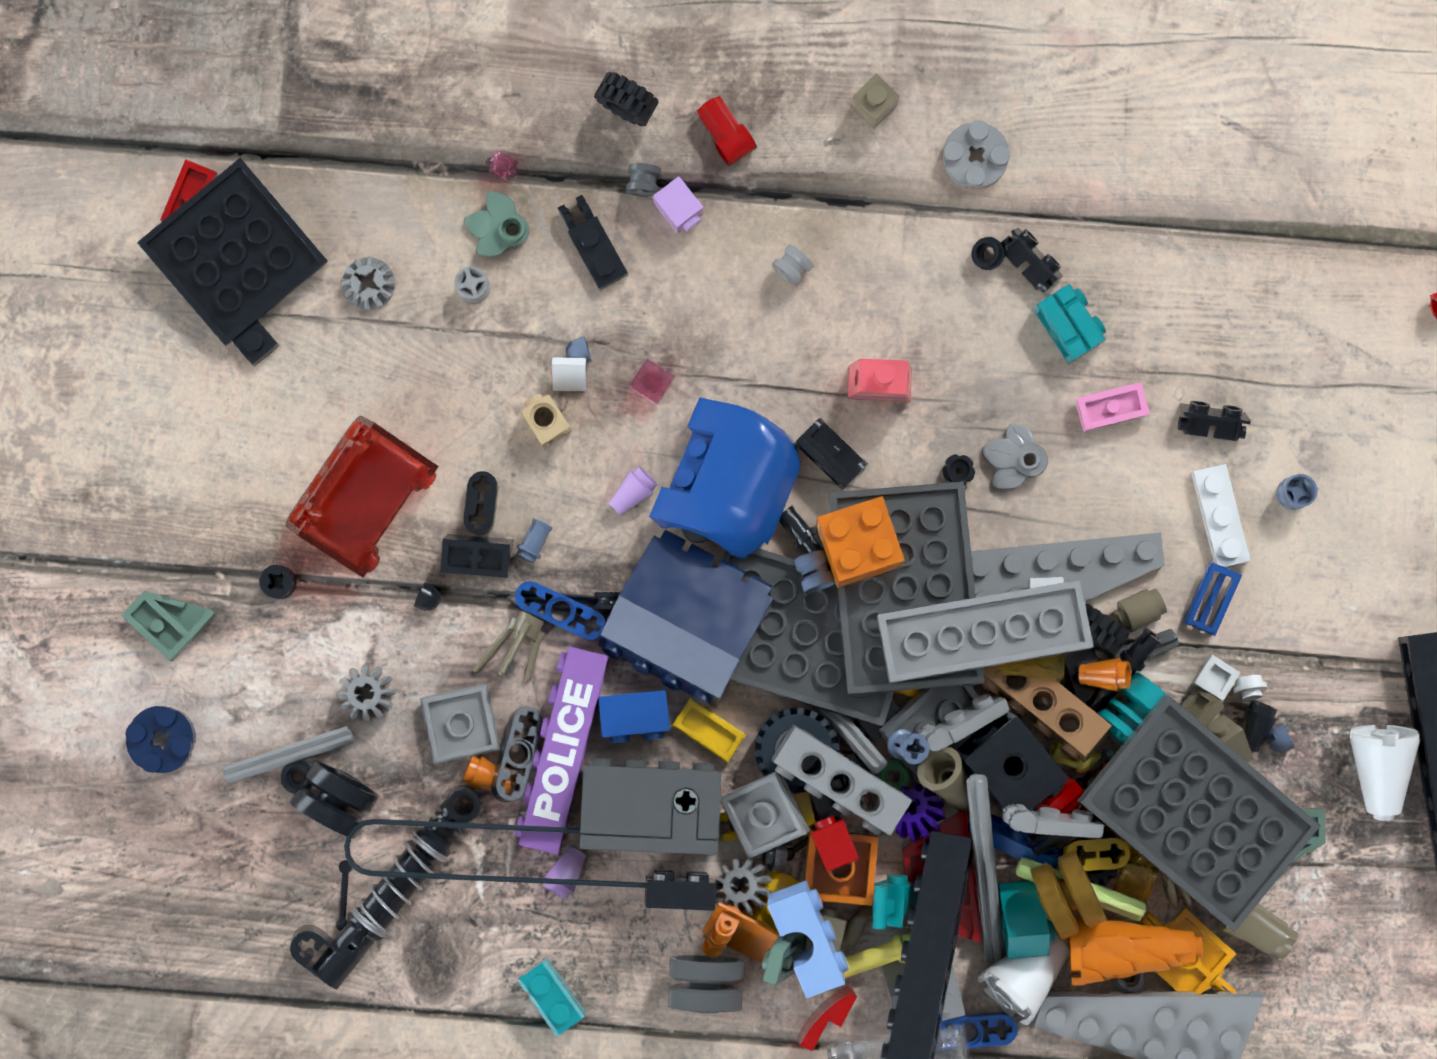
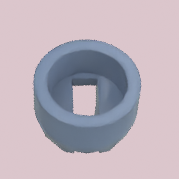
M585 337L569 342L566 347L567 358H586V363L592 362Z
M1283 723L1273 727L1266 738V742L1270 744L1269 748L1274 752L1282 753L1295 748Z

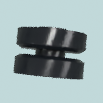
M314 760L305 776L309 783L321 792L307 786L298 787L290 803L309 818L348 837L353 827L363 821L361 816L349 807L361 812H370L377 802L379 795L352 775ZM361 828L353 835V839L357 837Z

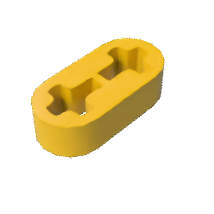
M1114 837L1077 839L1066 844L1063 850L1064 855L1073 850L1077 851V846L1081 845L1083 851L1093 852V857L1082 859L1085 871L1122 868L1130 859L1128 845L1121 839ZM1115 843V847L1122 850V855L1116 856V862L1112 863V859L1106 856L1100 857L1099 851H1108L1111 849V844Z

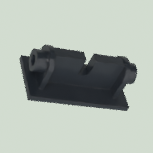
M1016 228L1011 231L1015 236L1014 239L1007 236L1001 242L1004 246L1005 256L1016 268L1027 261L1030 266L1022 272V275L1036 290L1040 289L1045 293L1053 285L1049 280L1050 278L1057 281L1063 277L1058 271L1061 269V266L1049 253L1044 256L1036 247L1039 242L1027 229L1022 232L1020 228Z
M1190 401V404L1180 403L1179 405L1185 417H1179L1177 429L1182 430L1186 435L1207 437L1211 425L1215 426L1214 438L1238 441V439H1245L1247 427L1242 426V423L1250 424L1251 421L1246 412H1243V409L1237 406L1224 405L1223 409L1211 408L1210 404L1206 402Z

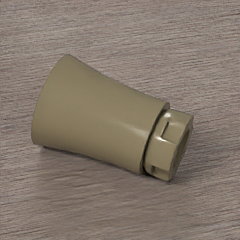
M951 747L940 749L937 752L929 751L928 757L918 765L917 775L920 783L925 788L935 792L955 809L960 811L968 809L967 779L970 778L971 774L963 764L958 752Z
M1259 903L1235 932L1231 931L1219 920L1217 923L1219 930L1233 935L1265 954H1271L1277 959H1284L1291 952L1298 937L1297 932L1289 928L1286 922L1272 914Z

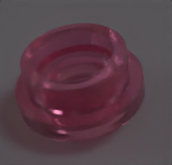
M494 151L492 157H488L486 160V164L490 166L489 172L501 179L507 180L508 176L515 177L517 174L516 167L518 162L506 154Z

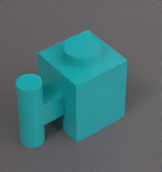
M891 874L887 875V880L874 883L873 929H886V926L908 927L910 908H916L918 895L914 894L915 882H909L908 876Z

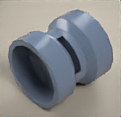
M1297 474L1280 482L1277 487L1276 496L1278 502L1284 508L1297 510L1314 502L1317 497L1318 488L1316 482L1306 474Z
M825 550L807 553L794 560L797 571L803 577L801 585L804 593L823 590L835 584L833 574L827 567L828 559Z

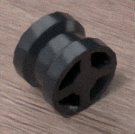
M277 564L270 565L261 573L259 584L261 590L267 596L276 599H286L295 592L297 577L287 567Z

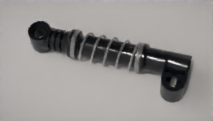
M468 785L455 786L449 791L446 799L439 806L442 811L436 810L434 813L436 818L431 817L429 821L470 823L480 812L481 803L478 793L474 788H469ZM462 795L468 796L473 800L471 808L465 812L458 811L454 807L455 800ZM418 827L411 834V838L414 841H405L406 849L401 855L393 856L395 862L389 870L384 869L382 871L433 873L432 869L434 867L430 863L431 860L445 862V859H448L447 857L451 854L450 847L452 845L450 840L455 841L458 838L456 832L461 834L463 832L462 828ZM408 843L415 846L414 850L409 847ZM383 877L378 884L370 885L371 893L366 899H359L360 907H353L348 914L347 924L335 939L314 925L299 927L294 932L291 940L290 952L292 957L325 984L337 990L371 946L386 937L388 934L387 926L394 918L399 919L397 914L405 904L411 905L409 898L417 889L422 890L420 885L425 878ZM310 939H313L316 951H319L323 944H326L328 948L318 961L314 963L311 961L314 957V949L309 947L306 951L302 950L301 940L308 942Z

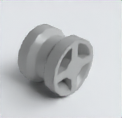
M790 244L785 249V255L781 259H776L772 263V267L787 282L797 286L801 282L802 274L810 271L814 264L803 252Z
M470 266L463 268L456 275L455 288L464 301L475 304L482 302L489 295L490 282L484 271Z

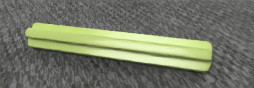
M1022 857L1017 864L1016 875L1034 882L1030 869L1042 863ZM1053 868L1059 881L1064 879L1061 871ZM1091 882L1103 909L1135 921L1142 919L1146 909V904L1143 901Z

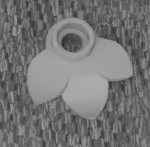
M1009 424L1006 433L1007 439L992 440L982 448L986 459L998 468L991 484L999 489L1018 488L1027 477H1036L1042 474L1048 465V456L1042 447L1035 444L1032 433L1024 426ZM1030 454L1035 455V464L1027 466L1025 458Z

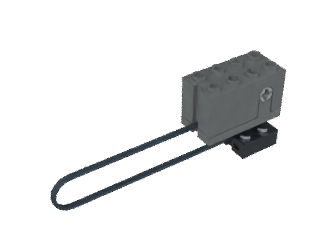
M591 758V764H584L580 828L370 819L355 825L348 837H346L344 844L345 857L353 869L360 874L368 876L645 888L644 903L646 908L715 911L717 883L713 878H709L707 872L687 871V877H675L673 870H653V876L646 875L645 882L371 871L363 869L355 863L351 856L350 843L358 829L365 825L380 824L580 833L579 849L718 855L717 839H719L722 772L714 770V764L692 762V769L680 768V762L658 761V767H646L645 760L625 759L624 766L611 765V759ZM683 791H687V795L693 798L692 803H687L686 809H682V806L675 801L676 797H682Z

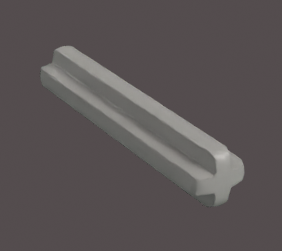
M817 708L872 773L877 774L887 766V761L849 717Z

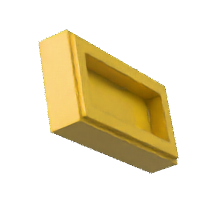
M692 698L688 700L672 724L673 727L727 763L746 736V734L704 706L694 702Z

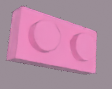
M1141 382L1075 399L1083 432L1150 414Z

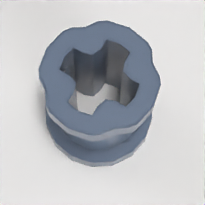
M897 729L892 732L887 741V749L891 756L911 764L921 763L928 757L930 751L929 743L923 735L912 733L905 729Z

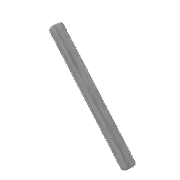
M972 774L967 779V791L984 959L988 963H996L1004 957L988 783L985 775Z

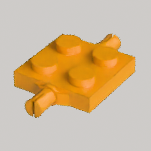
M1182 907L1170 921L1164 924L1152 915L1150 911L1144 914L1153 925L1146 918L1142 917L1140 923L1143 925L1194 931L1195 937L1202 938L1203 958H1196V964L1170 967L1171 970L1154 971L1175 991H1194L1195 994H1201L1211 987L1217 992H1226L1222 988L1224 987L1231 994L1235 993L1236 989L1230 986L1221 976L1225 966L1236 953L1187 908Z

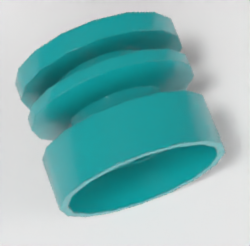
M1137 672L1131 677L1129 689L1121 690L1129 703L1124 705L1113 698L1108 702V705L1117 716L1104 708L1098 712L1099 716L1112 725L1109 735L1120 746L1125 743L1161 697L1166 694L1152 681Z

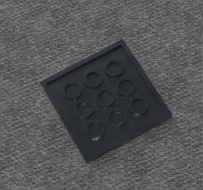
M241 157L137 242L225 346L229 345L232 340L250 325L263 317L328 263V260Z

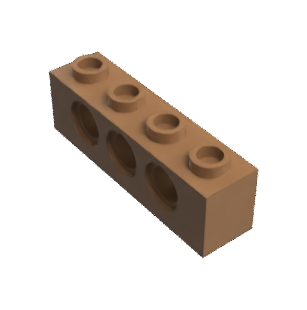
M1030 659L983 667L985 683L981 684V686L991 695L997 696L1000 694L1008 701L1010 710L1020 718L1026 715L1035 723L1033 728L1044 738L1049 739L1052 736L1062 744L1059 747L1060 750L1073 761L1079 758L1085 763L1110 734L1111 724ZM1013 676H1019L1025 680L1026 684L1023 688L1015 690L1007 685V681ZM1045 697L1052 702V707L1046 711H1040L1034 707L1033 702L1037 698ZM1070 718L1078 723L1079 728L1075 732L1068 733L1063 731L1059 724L1064 719Z

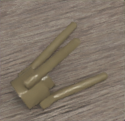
M520 611L517 619L511 618L507 628L472 669V672L477 674L513 632L511 637L515 641L498 673L499 675H504L522 643L530 645L533 640L524 680L529 682L535 667L540 643L545 635L544 632L540 631L544 622L528 613Z

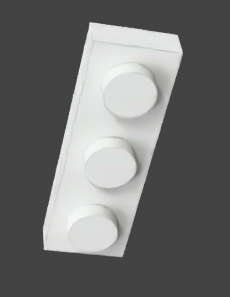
M1223 464L1192 472L1213 562L1228 567L1251 561L1227 465Z

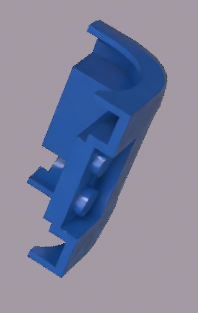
M699 397L687 425L693 432L670 488L661 487L649 517L661 528L673 527L694 532L714 541L735 558H749V554L756 551L764 542L768 545L776 530L799 473L801 461L798 458V448L784 430L759 413L738 405Z

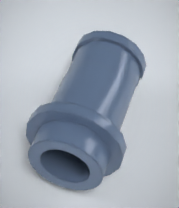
M533 518L522 544H517L516 546L518 548L516 555L534 564L536 558H541L539 552L552 527Z

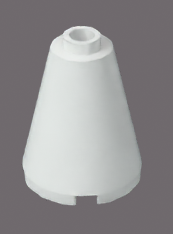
M1375 725L1355 727L1350 731V742L1366 811L1373 814V818L1376 820H1393L1394 815L1401 814L1420 742L1418 731L1395 725H1387V729L1375 730Z
M1055 930V941H1050L1049 956L1008 959L1006 955L985 969L978 976L977 980L979 983L985 980L988 985L984 989L985 993L1000 1009L1010 1017L1017 1013L1023 1017L1019 1023L1029 1025L1034 1020L1070 954L1067 947L1069 942L1067 939L1062 940Z

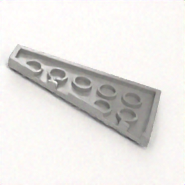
M1161 532L971 551L976 598L1029 589V578L1063 577L1064 583L1080 580L1085 602L1165 566Z
M1049 991L1033 1023L1036 1028L1135 1059H1241L1264 996L1262 992H1249V994H1231V992L1195 994L1194 991H1140V994H1122L1121 991H1108V994H1087L1085 991Z

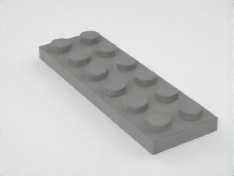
M1080 580L877 615L889 684L1076 652L1094 647Z

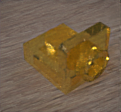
M1129 849L1130 859L1120 869L1113 891L1143 901L1147 905L1158 874V868L1135 849Z

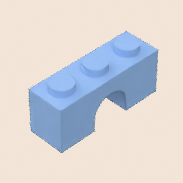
M806 880L769 894L767 906L780 937L792 932H801L806 934L813 942L810 949L794 956L793 968L806 999L844 985L845 971H848L849 967L842 951L836 952L832 942L836 940V936L829 920L823 921L819 911L823 909V904L816 889L811 890Z

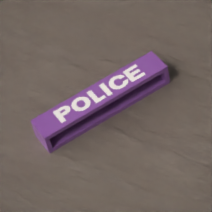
M570 646L567 653L561 652L557 665V671L562 672L559 686L553 684L548 704L554 705L551 718H544L540 737L545 738L542 751L536 750L531 770H535L537 773L534 784H527L523 803L528 804L525 817L519 816L517 825L567 827L609 656ZM515 830L514 836L520 837L518 845L558 855L561 851L565 833Z

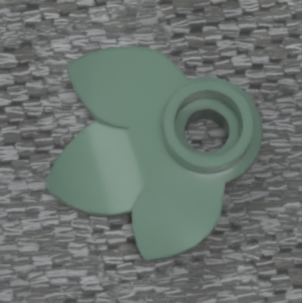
M496 191L487 192V210L475 212L464 218V223L468 230L480 239L476 253L485 257L501 255L508 246L516 247L523 244L529 235L528 223L521 215L516 214L514 202L508 196ZM510 226H517L519 228V232L515 236L507 234V229Z

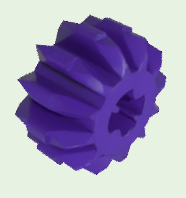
M915 783L912 790L903 786V794L907 795L912 802L895 827L896 833L900 838L905 839L908 837L915 843H917L921 835L925 839L930 840L929 832L932 829L940 831V825L937 822L946 819L945 813L942 810L944 802L939 796H936L935 792L927 788L924 789L921 784Z

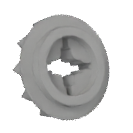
M370 256L355 259L349 267L345 268V273L341 280L343 293L347 300L355 307L364 310L377 309L386 304L392 297L395 289V278L389 266L384 261ZM371 274H374L373 281L380 290L368 287L365 291H362L363 284L357 276L368 278Z

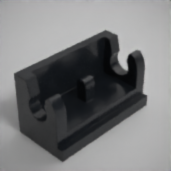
M818 418L795 443L842 491L868 465L821 418Z
M447 534L442 541L440 572L508 578L512 564L510 558L514 540Z

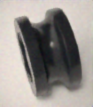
M595 592L594 597L598 599V603L594 605V610H612L621 592Z

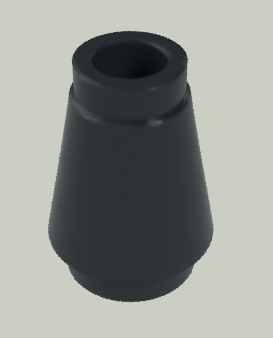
M1251 700L1249 707H1245L1242 728L1244 729L1250 750L1259 752L1260 746L1264 743L1278 718L1275 717L1276 708L1255 700Z

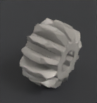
M367 664L362 665L361 676L355 668H351L349 674L353 681L341 678L340 683L348 687L347 691L337 692V697H348V701L340 706L341 709L348 710L354 706L350 718L357 719L362 712L364 722L371 721L372 711L376 717H384L380 705L386 708H392L393 706L391 701L385 699V695L396 694L395 689L384 688L385 685L392 681V678L386 676L379 680L382 674V668L376 667L371 676L370 667ZM371 685L373 689L370 692H374L373 698L362 701L360 697L363 695L359 694L360 688H367Z
M736 858L732 860L733 870L725 865L721 867L722 872L726 875L725 879L715 878V882L723 886L722 889L716 891V897L725 898L722 904L732 905L738 908L741 913L745 910L747 915L752 916L755 912L754 904L761 909L766 907L765 902L760 898L762 895L768 897L772 893V891L763 888V886L770 884L772 879L770 876H762L765 871L763 865L759 864L754 867V860L747 858L742 866L740 860ZM741 881L749 882V884H746L749 890L745 894L739 891L741 888L738 887V884Z

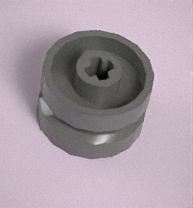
M706 955L671 956L669 976L675 980L690 983L675 984L669 987L668 1007L698 1013L736 1012L742 1010L743 991L738 987L723 984L735 983L743 979L744 960L724 956L710 958Z

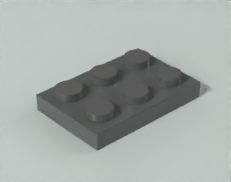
M971 685L922 689L878 731L887 742L892 732L897 729H905L912 733H917L919 729H922L927 724L936 727V725L945 721L944 717L947 714L956 710H964L973 705L972 701L978 697V694ZM975 732L947 747H951L954 750H957ZM901 760L913 778L920 782L917 775L919 764H911Z

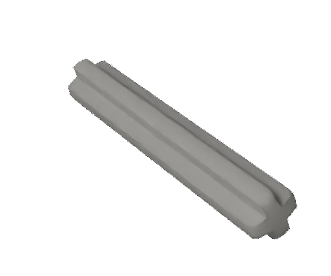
M345 726L224 766V777L227 783H234L290 763L353 744V732L350 727Z

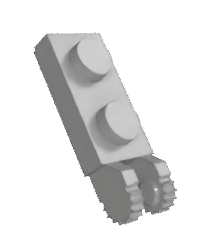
M991 694L980 695L972 701L973 705L964 710L953 711L944 717L945 721L936 725V727L927 724L922 729H919L917 733L925 737L929 743L930 751H940V749L960 741L1009 712L1010 708L1006 699Z
M1008 804L1002 812L1003 821L1008 825L1010 824V827L1018 832L1101 838L1103 836L1104 825L1093 817L1091 812L1085 810H1073L1072 814L1060 813V810L1041 807L1039 812L1027 810L1023 804Z

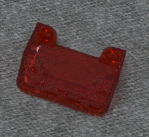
M359 416L348 427L287 518L286 527L306 542L364 578L367 572L371 573L377 567L380 556L378 555L379 548L376 544L413 490L416 492L422 488L426 490L433 484L437 475L435 471L439 466L375 422L364 416Z

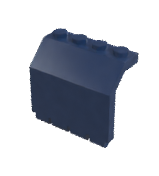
M665 529L660 538L655 535L653 536L623 587L601 632L598 646L609 657L617 660L622 658L631 663L637 672L643 675L652 674L661 679V682L667 688L686 692L691 695L692 700L704 707H709L710 705L717 708L742 655L772 603L773 597L768 594L773 586L751 575L747 584L742 582L746 571L723 559L717 568L712 566L716 556L693 543L687 552L683 551L682 549L687 540Z

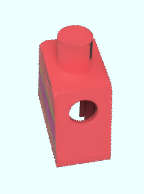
M859 359L849 365L848 399L911 402L912 367L909 361Z

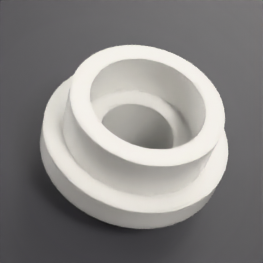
M1249 675L1238 678L1235 681L1236 687L1233 689L1235 696H1241L1243 701H1251L1261 698L1262 692L1266 691L1268 687L1267 683L1263 682L1261 675Z

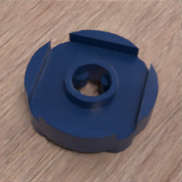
M153 706L141 711L127 727L125 733L127 738L126 746L131 759L137 766L151 773H168L181 768L189 761L194 743H196V731L189 717L179 710L165 706ZM158 730L161 734H169V739L165 741L167 747L164 749L160 745L155 746L153 744L155 733Z

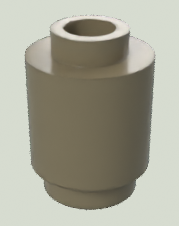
M1145 589L1118 601L1114 616L1120 626L1127 628L1129 632H1134L1160 620L1161 615L1167 613V608L1157 589L1151 591Z

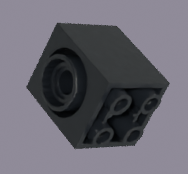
M1007 712L978 729L956 750L971 775L981 774L986 776L989 799L1001 813L1008 804H1023L1027 810L1037 812V805L1046 797L1051 799L1059 794L1064 788L1063 783L1069 779L1019 717L1011 712ZM1010 757L1008 765L1004 767L1006 759Z

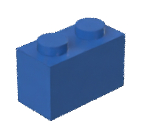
M666 690L598 697L602 737H610V743L630 742V735L642 733L644 740L664 738L663 731H670Z

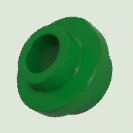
M890 759L887 760V766L877 773V777L901 792L903 786L907 787L909 784L910 772L901 761ZM894 769L899 773V779L891 783L887 779V773Z

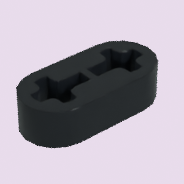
M485 471L473 474L467 484L464 524L475 535L489 533L495 524L499 487L496 478ZM482 478H487V483L492 485V489L486 490L484 501H479L480 493L477 489H474L475 483H480ZM478 505L483 506V516L488 518V523H483L481 529H476V524L470 522L471 516L474 517L478 514Z

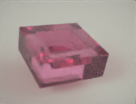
M646 359L630 383L629 388L655 405H658L674 381L675 376L651 360Z

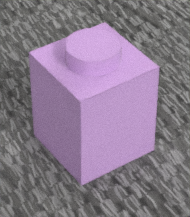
M679 176L653 195V204L677 234L683 229L686 232L691 231L702 221L700 217L703 215V206Z

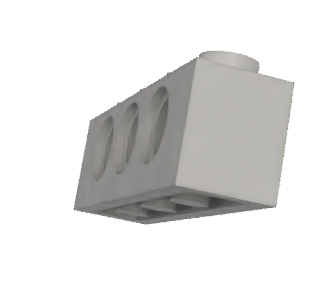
M794 724L771 758L777 764L776 772L790 781L795 776L806 783L804 786L806 791L819 799L825 794L836 801L832 807L848 817H851L852 813L864 819L861 825L878 836L882 831L891 835L912 802L907 795ZM809 755L818 757L820 761L818 769L813 773H806L801 768L803 759ZM837 774H845L848 777V785L842 791L831 789V779ZM867 792H873L877 795V803L871 809L860 807V798Z

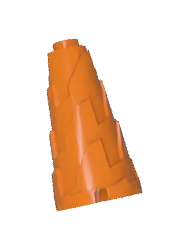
M1075 916L1079 924V933L1068 938L1070 973L1080 974L1078 977L1071 978L1072 986H1083L1108 979L1127 978L1145 972L1171 970L1170 967L1196 964V958H1203L1202 938L1195 937L1194 931L1138 925L1124 921H1105L1090 927L1085 924L1082 917Z

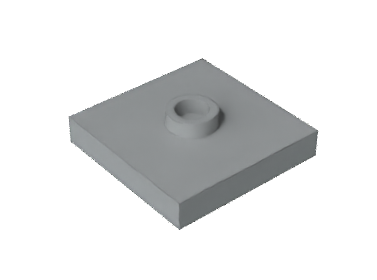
M487 684L420 698L434 764L501 750Z
M776 771L720 797V802L748 859L810 831L784 777Z

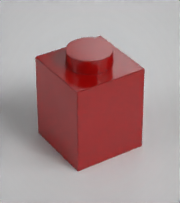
M829 816L814 823L816 829L810 831L827 872L859 859L843 819L835 821L834 816Z

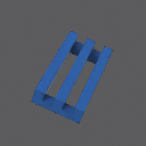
M1209 561L1183 622L1216 636L1242 574ZM1215 571L1219 572L1200 617L1196 621L1194 617ZM1226 576L1231 577L1212 623L1208 626L1205 623Z

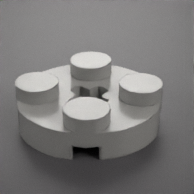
M979 120L961 125L950 134L946 141L943 152L944 169L950 179L959 186L978 189L990 187L1002 177L1007 168L1010 158L1007 141L999 130L984 121ZM969 149H981L984 161L982 163H979L977 160L970 162L968 160L971 154Z

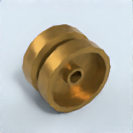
M1075 850L1058 858V866L1064 878L1060 881L1053 867L1048 863L1030 869L1038 889L1036 892L1049 921L1052 920L1062 940L1079 933V924L1073 912L1077 909L1085 924L1090 927L1107 921L1097 895Z

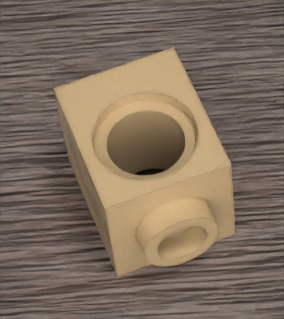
M537 394L524 403L526 408L520 412L544 449L572 432L549 394L544 397L541 394ZM544 410L552 412L554 419L549 426L541 427L536 424L535 419L539 412Z

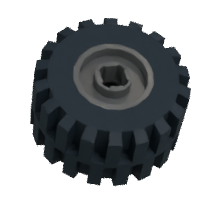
M788 708L772 715L760 728L755 741L754 752L757 766L763 776L775 771L777 764L771 758L793 724L839 753L837 734L831 724L819 713L805 708ZM814 755L805 757L801 763L802 770L806 773L815 772L820 765L819 758ZM795 776L792 781L784 777L791 793L808 792L804 789L806 783Z

